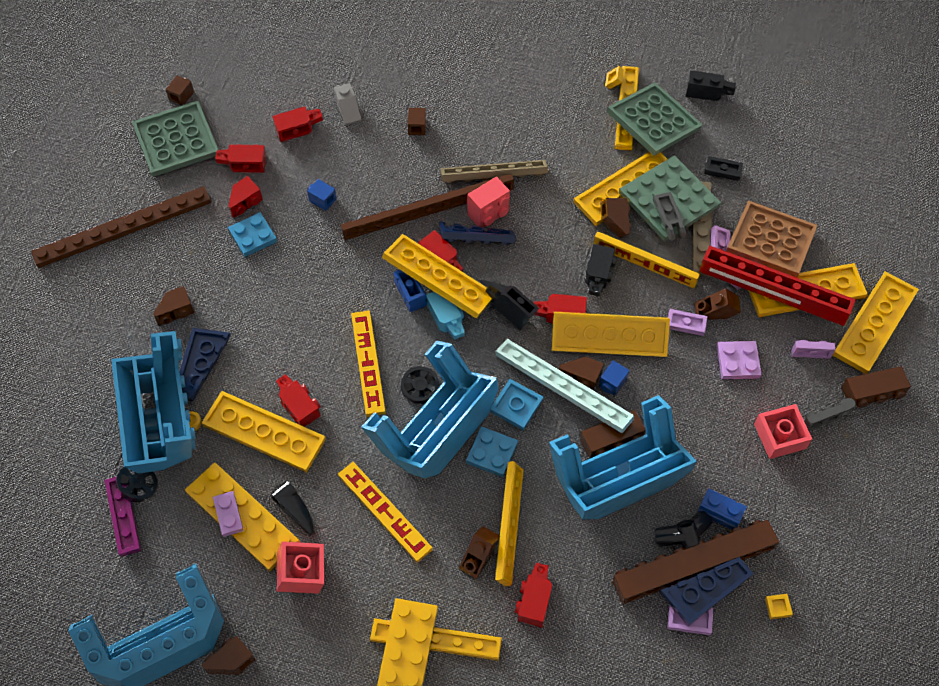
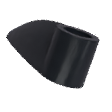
M285 481L270 496L295 523L311 536L314 528L310 513L296 489L288 481Z

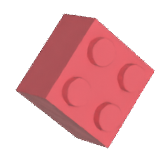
M496 176L467 194V215L477 226L482 228L490 226L495 220L506 216L509 212L510 190Z
M796 404L761 413L754 423L769 459L805 450L812 441V437Z
M281 542L277 551V592L319 594L324 585V544Z

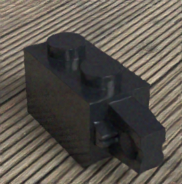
M690 70L685 97L717 101L720 100L721 95H734L736 83L724 80V75Z
M593 244L585 276V282L589 285L590 295L599 297L603 288L606 289L607 282L611 283L613 272L610 269L615 267L617 256H614L615 248Z
M494 281L486 289V293L495 301L491 306L519 330L539 310V307L515 286L509 285L505 289Z

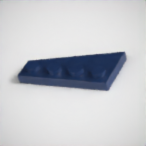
M439 221L440 234L442 239L454 242L458 239L467 243H472L474 240L485 244L499 242L503 245H509L510 243H515L516 235L512 230L488 228V231H484V228L480 226H472L468 229L462 226V224L454 223V226H445L446 222Z
M192 328L179 371L180 376L184 375L185 387H182V393L187 394V401H194L230 339L231 335L229 332Z
M738 557L710 571L702 572L691 579L683 580L672 587L664 588L660 591V594L689 627L751 578L754 573Z

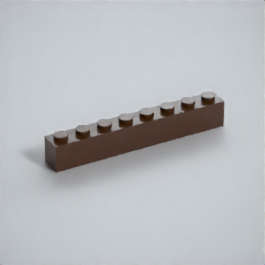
M756 520L750 523L749 527L743 529L742 527H737L727 535L721 533L712 537L710 541L704 542V540H701L691 548H679L673 552L674 554L669 556L663 554L656 557L652 562H640L633 569H621L615 573L616 575H614L612 583L622 605L659 592L664 588H669L671 585H676L683 580L691 579L702 572L710 571L738 557L743 561L771 551L777 547L779 540L769 520L762 522Z

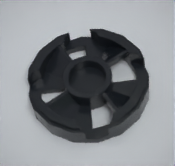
M417 366L411 368L404 373L401 379L403 396L415 404L426 403L439 388L437 374L427 367ZM430 373L434 380L427 382L425 377ZM409 375H414V376H415V379L413 380V379L409 378L408 376H409ZM427 389L432 391L431 394L425 396L424 393L427 391Z
M123 467L116 477L115 486L116 489H119L124 499L131 502H143L144 499H150L154 495L158 487V479L153 471L145 473L135 472L132 475L128 468ZM151 476L153 479L152 484H145V478ZM142 490L146 493L144 495H137V492Z

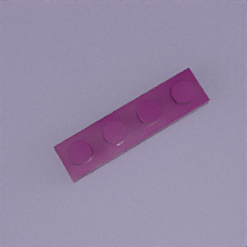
M116 477L106 479L104 481L118 554L120 557L140 552L141 546L132 502L124 499L119 489H116Z

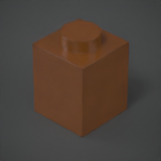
M178 75L175 76L165 89L169 101L179 105H185L194 93L191 81Z
M408 108V135H425L426 108Z

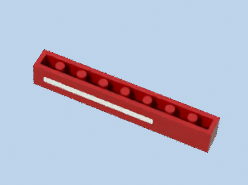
M710 245L699 272L842 326L848 320L856 300Z

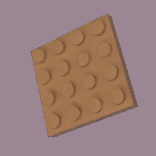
M748 200L726 252L798 277L817 225Z

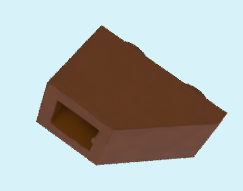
M627 198L604 199L600 203L601 220L619 238L626 237L631 231V223L628 217L630 206L627 203Z
M182 286L165 293L153 313L158 326L169 324L174 320L186 318L190 314L195 313L185 287Z
M725 288L696 301V314L707 316V320L730 318L741 313L739 296Z
M585 356L561 364L559 370L594 391L602 374L604 363Z
M482 526L473 535L459 569L477 579L494 553L500 535Z
M236 635L234 638L227 639L219 651L208 655L204 660L205 663L201 666L208 674L239 675L256 659Z

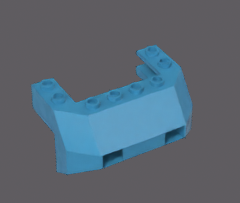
M176 331L151 334L152 354L111 359L124 467L136 473L165 470L191 458L192 449H196L194 427L190 428L189 410H185L184 405L188 404L187 394L182 393V387H185L184 375L180 376L179 361L182 360L181 339L176 338ZM153 392L155 408H142L141 394Z
M436 341L426 352L425 356L444 382L407 426L400 432L389 417L383 415L380 418L374 412L361 427L384 456L408 473L424 479L442 472L488 416L498 392L497 378L471 372L454 346L441 341Z
M659 395L641 403L646 435L584 462H581L578 446L575 443L571 445L568 434L549 442L556 475L571 505L582 519H600L671 487L694 469L697 461L676 440L672 409Z
M196 563L176 573V580L189 604L188 607L108 647L92 615L70 625L68 632L87 671L100 684L106 686H145L214 650L224 618L214 594L211 595Z

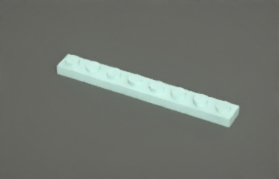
M509 339L495 351L497 357L621 433L634 420L633 414Z

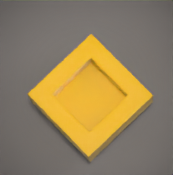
M618 66L607 73L605 86L608 89H612L622 83L624 69Z
M788 594L766 596L765 602L770 620L791 617L793 615Z

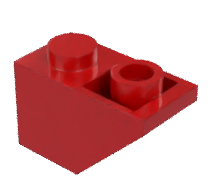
M248 176L232 187L228 207L233 219L263 200L259 187Z

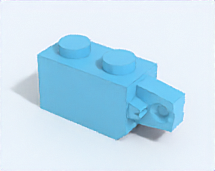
M435 292L426 294L427 307L439 330L449 332L454 340L465 336L462 326V318H464L462 309L457 308L456 305Z

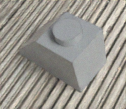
M348 83L334 87L335 100L345 126L362 122L351 84Z

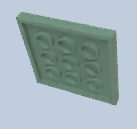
M656 82L612 104L606 111L653 156L696 133L703 126Z
M199 101L132 121L152 177L216 156L218 148Z
M675 155L619 189V194L623 198H627L630 206L664 242L669 237L653 202L654 195L672 193L683 219L685 229L721 205V202ZM673 227L675 235L678 234L677 227Z

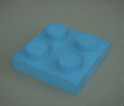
M261 212L228 227L231 236L244 257L277 242L274 233Z
M509 379L492 404L490 413L524 431L544 397Z
M481 426L466 459V463L504 477L508 462L511 461L518 445V440Z

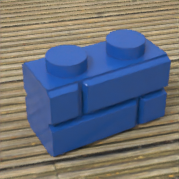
M395 271L393 273L394 283L409 312L425 307L427 305L426 294L421 284L403 271Z
M708 488L697 513L705 511L711 516L712 521L733 530L738 527L747 506L736 503L735 500Z

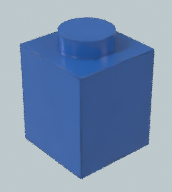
M319 179L314 184H311L307 190L309 202L325 211L337 200L335 188Z
M612 361L600 377L599 387L604 392L616 396L628 379L630 370Z

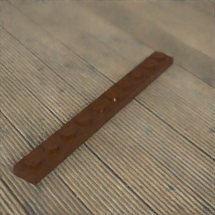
M512 174L498 177L510 191L513 190L514 178ZM490 180L469 185L462 189L452 190L442 195H435L422 201L418 200L414 203L382 211L375 215L365 216L355 221H348L341 224L344 241L467 204V194Z
M202 186L31 250L36 266L41 268L210 204L211 200L205 187Z

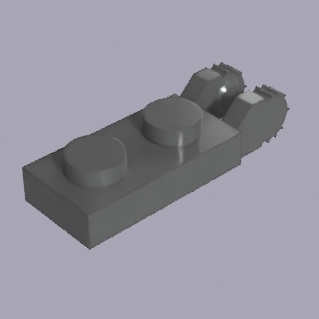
M672 193L654 195L653 202L664 229H666L669 240L675 239L673 227H677L681 238L686 237L683 219Z
M852 398L843 399L840 405H830L824 408L822 412L808 414L804 421L808 431L849 415L856 406L855 401Z

